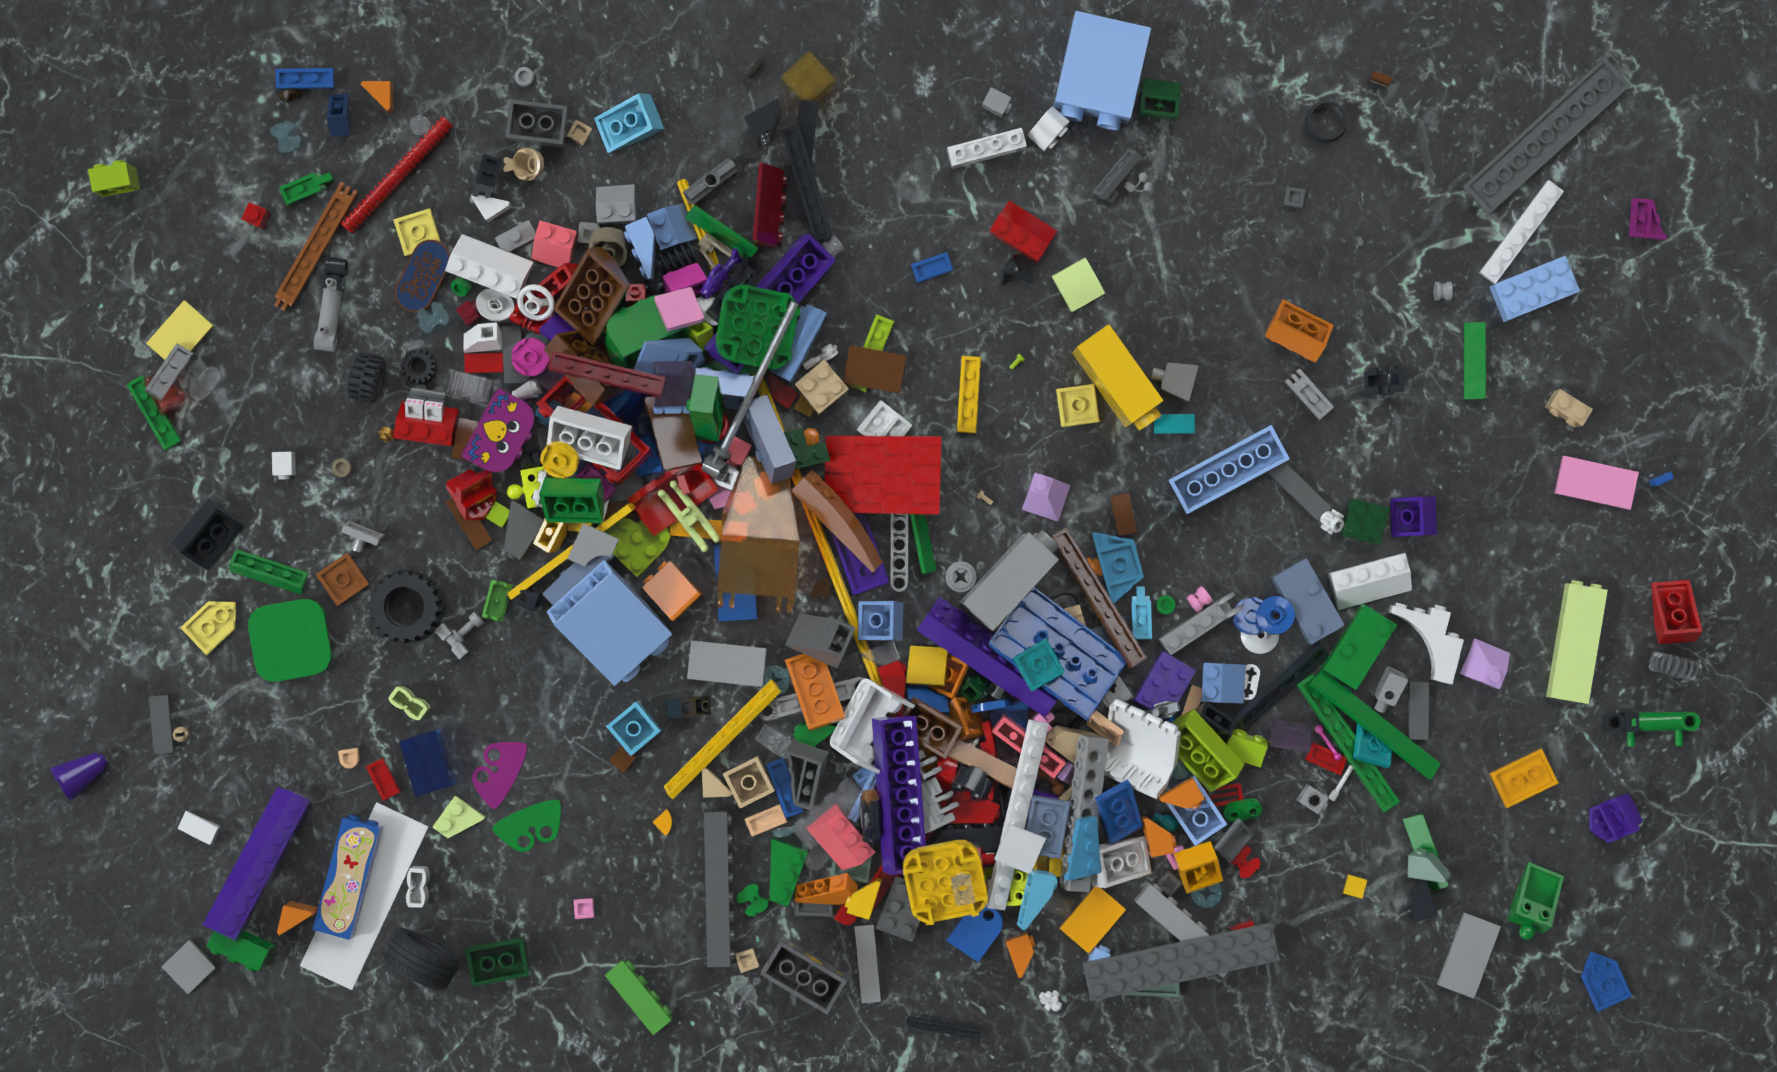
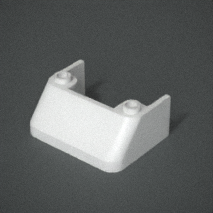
M865 678L859 683L844 711L846 719L839 721L830 739V745L855 764L879 774L880 770L871 765L875 759L874 747L871 746L873 741L872 718L885 717L888 712L896 713L902 708V704L914 708L915 705L900 695Z

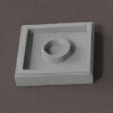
M191 939L162 966L187 994H190L217 967Z

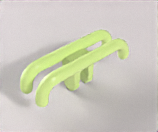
M673 480L670 482V486L686 504L687 508L681 512L664 490H659L658 496L672 511L701 551L707 552V544L692 524L698 520L715 543L720 541V536L687 494L683 495L677 481Z

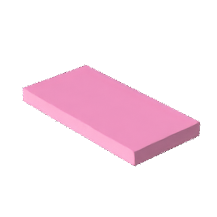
M1562 456L1554 493L1631 510L1639 472Z

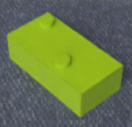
M1194 709L1170 722L1178 726V731L1181 732L1178 758L1210 793L1238 777L1244 763Z

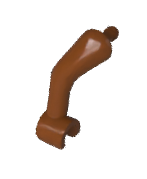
M1038 769L1036 778L1047 779L1053 785L1051 789L1059 795L1064 790L1063 785L1042 769Z

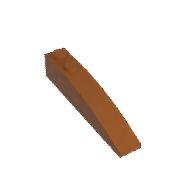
M811 470L791 492L873 573L883 563L874 544L847 505L818 474Z

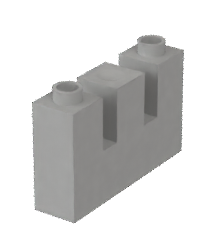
M1043 530L1039 533L1035 532L1033 535L1030 532L1021 535L963 597L960 603L983 625L993 631L1059 560L1053 555L1059 545Z

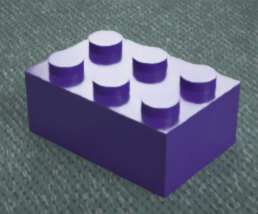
M1162 651L1158 654L1131 704L1146 711L1155 709L1154 704L1164 701L1179 702L1196 670ZM1169 718L1163 719V723L1169 720Z

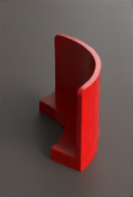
M702 463L664 472L627 499L629 503L634 505L636 508L634 509L653 536H656L678 520L658 496L659 490H664L681 512L687 508L686 504L670 486L671 481L678 480V475L689 470L691 471L696 489L687 493V495L696 506L719 490V486L711 475L702 471Z

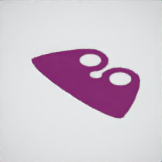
M499 742L490 744L484 750L485 762L490 766H497L498 771L494 773L490 768L480 766L473 772L472 782L479 795L491 809H495L501 804L513 785L526 755L527 745L525 743ZM491 749L499 751L500 757L498 760L491 761L488 758V752ZM486 771L488 773L489 779L487 782L481 783L477 780L478 772Z

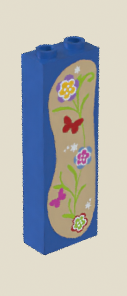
M349 814V817L342 818L313 930L347 940L354 938L383 826L378 825V821L370 819L367 822L362 821L359 816Z

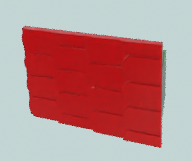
M826 436V447L830 461L825 463L824 482L835 491L852 513L939 515L941 437Z

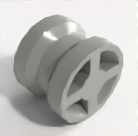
M1451 281L1434 283L1435 301L1440 299L1451 301L1453 293Z

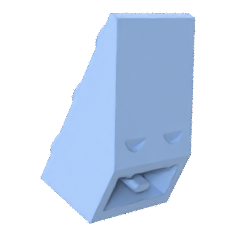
M644 217L626 225L627 231L624 234L630 245L633 244L635 248L632 249L635 259L642 264L639 269L643 278L653 283L657 239L647 217Z

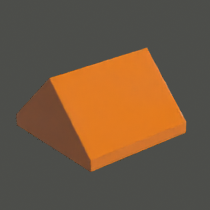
M948 654L945 687H927L954 699L969 665Z
M965 698L952 699L948 704L949 716L964 726L959 739L966 741L984 735L981 724L983 721L980 713H972L971 704Z
M293 901L283 905L277 930L278 935L283 934L317 913L318 907Z

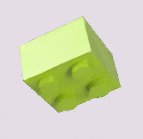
M124 160L113 161L112 165L107 166L105 164H96L93 166L94 168L88 169L92 192L101 197L140 190L136 167L124 162Z

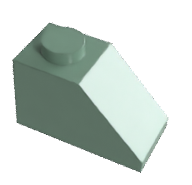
M1415 849L1408 856L1409 878L1446 883L1451 878V873L1434 853L1427 852L1426 849Z

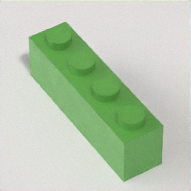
M624 958L605 974V977L652 1035H654L672 1020V1012L667 1005L663 1006L659 1002V995L646 986L648 984L646 979L642 975L638 976L634 971L636 969L634 964L630 960L626 961Z

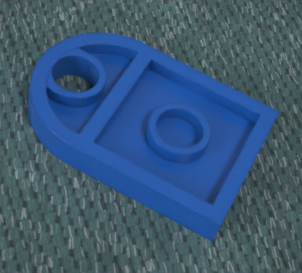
M985 906L977 916H963L946 941L979 962L1002 929V913L998 909H990ZM984 911H992L994 917L987 918L984 915Z

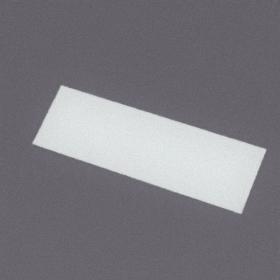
M377 802L369 819L378 821V825L383 826L354 938L347 940L316 931L300 964L301 967L350 990L353 989L428 829V826Z

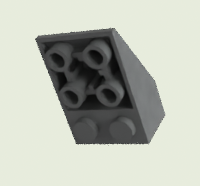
M800 613L785 646L838 669L856 627L840 620Z

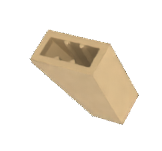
M1056 725L1048 732L1045 742L1074 763L1077 755L1079 735H1100L1095 732Z

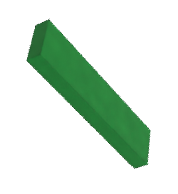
M142 375L126 385L164 451H167L181 443L182 440L160 401L145 392L149 382L145 375Z

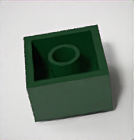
M1354 498L1349 499L1343 520L1344 527L1339 536L1376 546L1381 545L1390 508Z

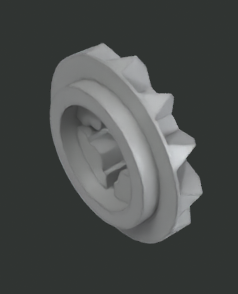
M956 562L948 568L946 582L952 590L965 592L974 586L976 572L969 563ZM967 570L964 576L967 583L962 580L955 583L957 575L954 571L963 573Z

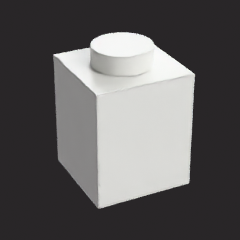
M272 452L273 476H278L280 480L296 476L295 452Z

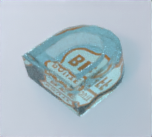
M793 826L773 829L774 837L790 836L794 833Z

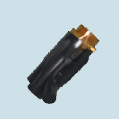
M864 790L861 792L859 807L863 832L862 840L865 843L876 842L878 838L882 837L880 798L877 790Z

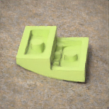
M1086 258L1052 276L1071 312L1105 294Z

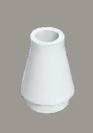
M530 379L512 391V395L520 400L535 398L542 393L541 386L536 379Z

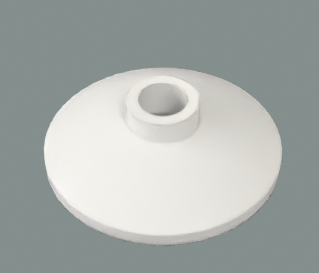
M490 288L483 290L477 296V310L486 319L504 321L514 311V303L509 295Z
M1264 631V637L1259 638L1258 635H1247L1241 632V640L1249 651L1263 654L1271 651L1276 646L1279 634L1274 635Z

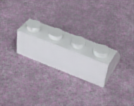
M462 234L450 255L445 271L517 299L519 292L526 285L534 262Z
M557 406L550 416L547 445L558 441L567 443L576 450L579 459L621 470L629 446L632 426Z
M1405 553L1327 573L1337 610L1412 590L1411 572Z

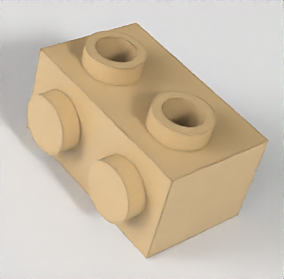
M1561 389L1554 391L1545 406L1552 415L1564 418L1565 422L1572 427L1583 426L1593 410Z

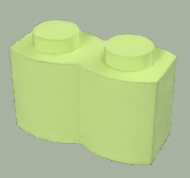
M403 686L396 687L388 698L395 707L404 709L406 714L415 720H423L431 709L425 700L415 697L410 689Z

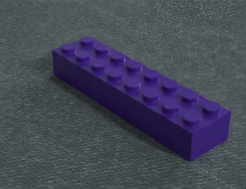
M938 597L917 631L1045 717L1058 698L1046 691L1042 686L1031 692L1014 664L989 646V642L995 633L983 627L981 623L974 621L965 612L952 606L947 600Z

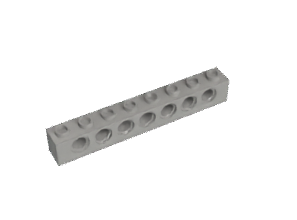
M1079 735V740L1077 741L1071 804L1067 820V835L1064 840L1065 850L1062 857V874L1060 876V887L1068 891L1090 892L1091 876L1069 881L1065 880L1064 876L1065 872H1068V857L1071 855L1073 848L1072 837L1076 819L1093 815L1097 817V824L1099 821V811L1095 797L1102 794L1109 742L1108 738L1101 736Z

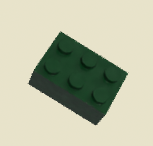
M525 935L469 945L465 948L472 987L527 977L532 973Z

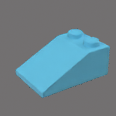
M638 93L594 118L608 153L632 145L664 130L651 94Z

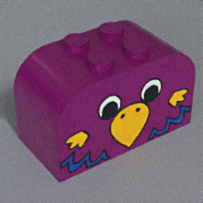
M496 389L460 457L492 472H500L509 468L515 459L518 460L523 452L521 446L524 442L527 443L532 435L530 429L534 422V415L530 406L502 389Z

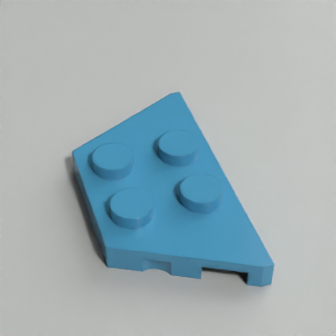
M1093 532L1092 537L1107 592L1114 604L1144 577L1135 543L1132 539Z

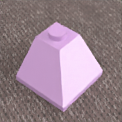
M1034 473L1022 510L1058 522L1070 485Z
M1474 638L1459 674L1495 689H1500L1507 673L1510 653Z

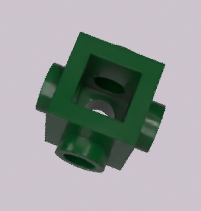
M976 672L974 675L969 673L963 679L964 685L958 692L972 705L978 698L982 700L989 693L987 689L992 683L979 672Z

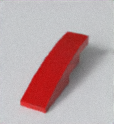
M991 718L983 720L981 724L986 740L981 741V750L998 759L996 737L992 732ZM994 780L995 783L988 795L989 801L993 800L995 797L997 787L996 780Z

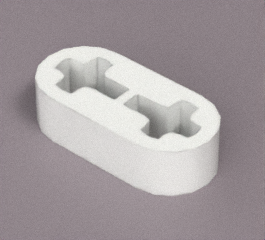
M1253 664L1246 665L1245 689L1247 688V683H1250L1249 690H1252V694H1248L1245 697L1244 693V700L1253 699L1257 692L1260 670ZM1253 667V671L1256 674L1251 676V681H1248L1249 675L1246 674V670H1250Z

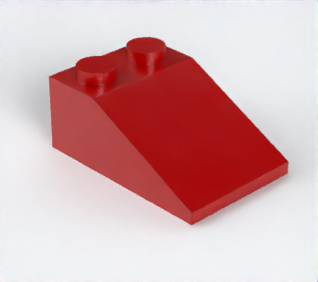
M1690 580L1652 583L1654 627L1658 643L1670 644L1697 641L1702 633V627Z

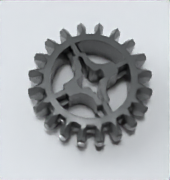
M1654 652L1649 661V669L1651 671L1692 682L1699 681L1703 672L1701 663L1670 654Z

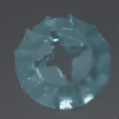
M768 666L765 668L764 686L767 684L766 681L772 679V672H774L776 678H783V680L777 682L781 690L778 695H781L789 687V675L781 666Z
M1219 883L1208 886L1209 891L1214 894L1208 895L1206 901L1205 895L1199 893V891H1205L1206 887L1191 892L1193 901L1203 908L1214 907L1222 896Z

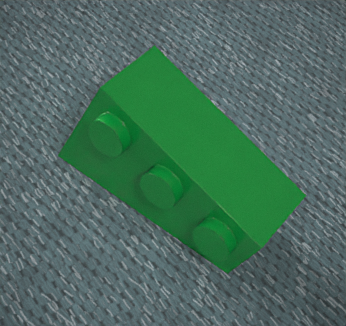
M774 837L771 839L770 901L788 907L808 850Z

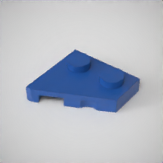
M1018 699L1012 702V706L990 712L989 719L991 718L994 727L1001 716L1006 714L1026 730L1028 725V705Z

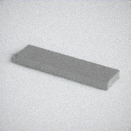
M874 924L855 926L861 1001L862 1003L881 1002Z

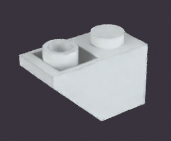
M497 323L477 324L464 333V353L502 350V331Z

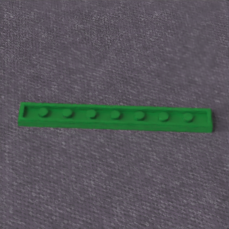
M1321 669L1311 683L1314 689L1427 779L1430 780L1434 777L1440 766L1437 760L1324 670Z
M1311 674L1296 686L1381 811L1385 813L1400 802L1374 764L1353 758L1356 736L1335 705L1311 686L1315 678L1314 674Z

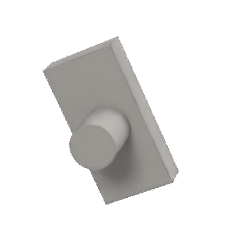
M527 220L495 237L500 249L512 252L533 241L536 232L530 221Z
M350 521L343 525L341 531L355 537L352 549L357 552H363L366 542L377 546L384 537L382 533Z

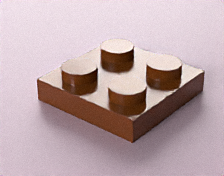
M349 553L344 554L315 574L337 606L370 585Z

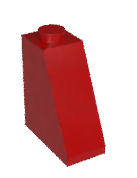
M955 790L949 804L958 802L959 806L945 812V815L953 812L956 820L950 823H993L994 819L998 820L1002 810L999 809L1000 804L992 800L989 801L986 798L985 802H978L968 797L964 791L960 793Z

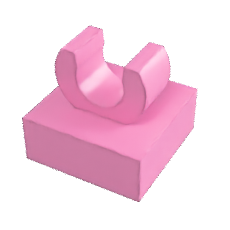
M1048 712L1045 717L1036 713L1031 719L1049 723L1055 716L1051 712ZM1050 725L1048 727L1047 733L1052 729Z

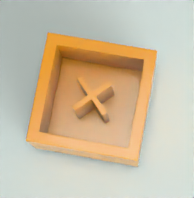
M1211 841L1174 853L1179 876L1186 893L1223 881L1218 858Z

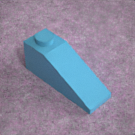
M1032 869L1031 873H1028L1017 925L1022 930L1027 929L1051 898L1053 890L1056 889L1057 879L1052 872Z

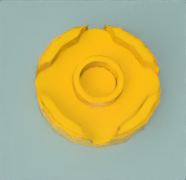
M560 441L546 445L540 458L544 470L556 478L572 476L578 469L580 461L576 450L569 444Z

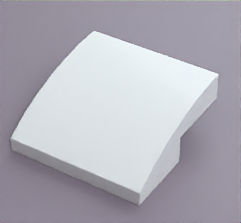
M880 400L858 427L857 431L864 436H904L912 424Z

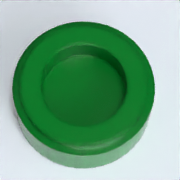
M1163 595L1156 601V608L1161 614H1170L1175 609V600L1171 596Z

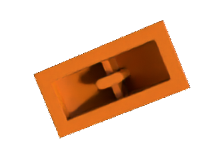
M363 81L361 83L390 114L393 112V84L390 81Z

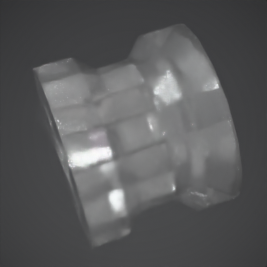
M835 235L831 237L830 241L822 244L824 249L833 258L839 252L845 251V248Z

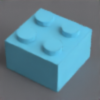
M639 701L632 704L606 726L630 756L662 731Z

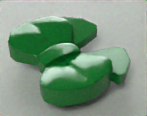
M754 883L747 885L737 895V902L739 904L748 900L752 903L745 910V914L748 916H756V913H761L768 907V900L760 897L758 894L759 887Z

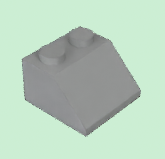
M635 184L596 187V216L599 226L629 224L637 221Z

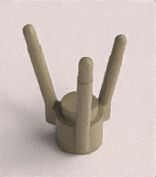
M709 233L698 243L701 246L699 251L705 256L713 269L716 265L707 251L711 253L716 247L727 256L732 257L733 250Z

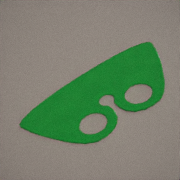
M548 800L524 808L497 822L492 827V830L503 842L518 852L529 851L534 845V837L529 832L530 827L535 828V835L539 841L551 842L556 838L559 830L561 817L560 801ZM549 826L552 829L551 837L543 838L540 835L541 828ZM523 835L527 836L530 840L529 845L525 848L520 847L517 842L518 838Z

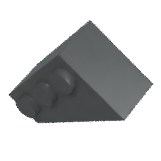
M793 740L786 750V756L789 759L788 769L792 780L793 803L795 806L812 811L820 797L829 752Z

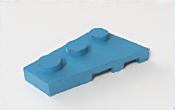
M1092 815L1078 818L1075 822L1072 837V852L1068 857V872H1065L1064 879L1067 881L1101 873L1097 817Z

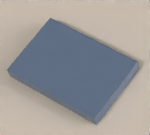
M1032 795L1026 830L1046 838L1039 853L1040 856L1061 859L1070 801Z

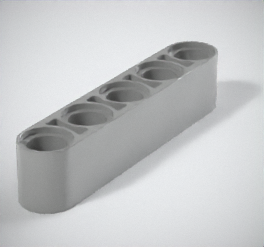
M891 514V587L893 590L901 592L908 585V514ZM897 520H902L905 523L904 530H895L894 523ZM898 539L905 542V547L902 550H896L894 547V542ZM898 558L903 559L905 562L904 568L900 570L894 567V561ZM899 577L905 581V585L901 589H897L894 586V580Z

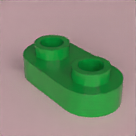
M1255 798L1229 802L1223 808L1225 819L1229 822H1235L1237 818L1241 821L1257 818L1262 813V806L1259 800Z

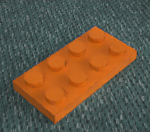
M805 654L785 660L809 731L846 719L826 663Z

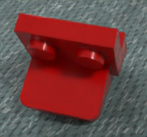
M469 469L446 482V489L465 520H484L497 496V490L492 486V473L490 471L484 470L476 474L473 470Z

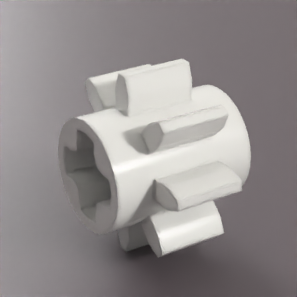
M1334 509L1331 512H1325L1321 516L1320 521L1323 524L1321 528L1331 535L1333 532H1340L1344 527V521L1342 520L1344 516Z

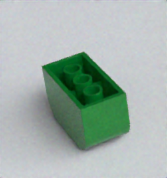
M659 295L651 296L645 300L641 299L628 308L620 309L618 313L608 320L606 352L614 365L634 370L644 341L689 338L690 326L667 332L654 301L655 296Z

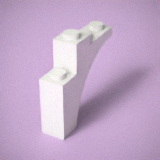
M1396 603L1395 606L1390 605L1388 613L1407 621L1423 638L1431 660L1430 679L1453 684L1464 640L1459 639L1458 634L1448 632L1445 635L1451 612H1447L1446 607L1435 605L1434 608H1428L1427 614H1425L1426 610L1414 607V611L1406 609L1407 605Z

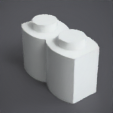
M1052 106L1027 136L1043 151L1048 147L1052 149L1059 141L1056 139L1058 135L1062 137L1068 130L1066 126L1070 121Z
M413 866L409 869L407 874L409 889L406 894L408 907L422 908L427 904L429 899L427 884L430 878L428 867Z

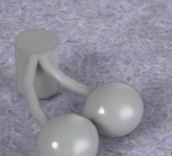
M1145 172L1139 174V182L1136 186L1130 182H1126L1124 185L1125 189L1130 192L1151 191L1153 186L1150 182H1146L1148 175ZM1141 182H1146L1143 190L1135 189Z

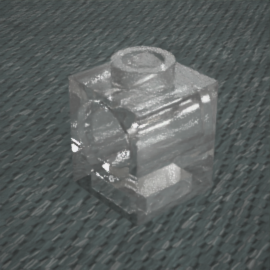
M959 873L955 877H951L956 906L975 903L971 875ZM962 885H965V886L968 887V888H967L966 890H964V891H961V890L958 889V888H959L960 886H962Z

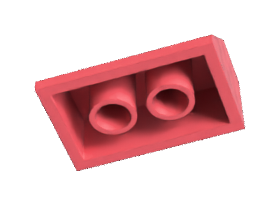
M837 804L807 827L811 835L842 870L861 865L876 853L869 842H863V834L848 819Z

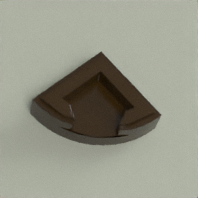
M298 89L278 93L280 100L284 103L302 97Z
M829 577L823 578L815 584L811 598L831 596Z

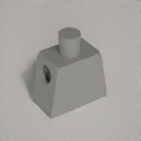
M1166 363L1164 370L1153 368L1151 379L1161 381L1159 390L1184 402H1189L1199 366Z
M1386 666L1375 691L1378 701L1374 709L1385 713L1388 705H1396L1408 682L1403 672Z

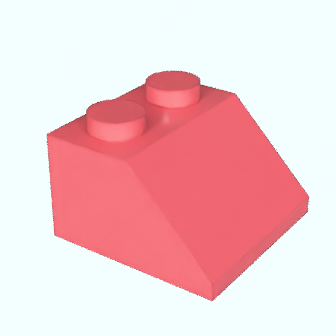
M539 221L531 260L558 268L564 263H571L578 232Z

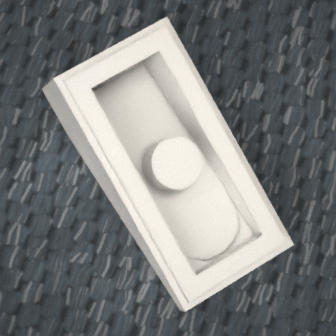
M185 811L178 827L181 831L209 845L214 844L221 826L188 811Z

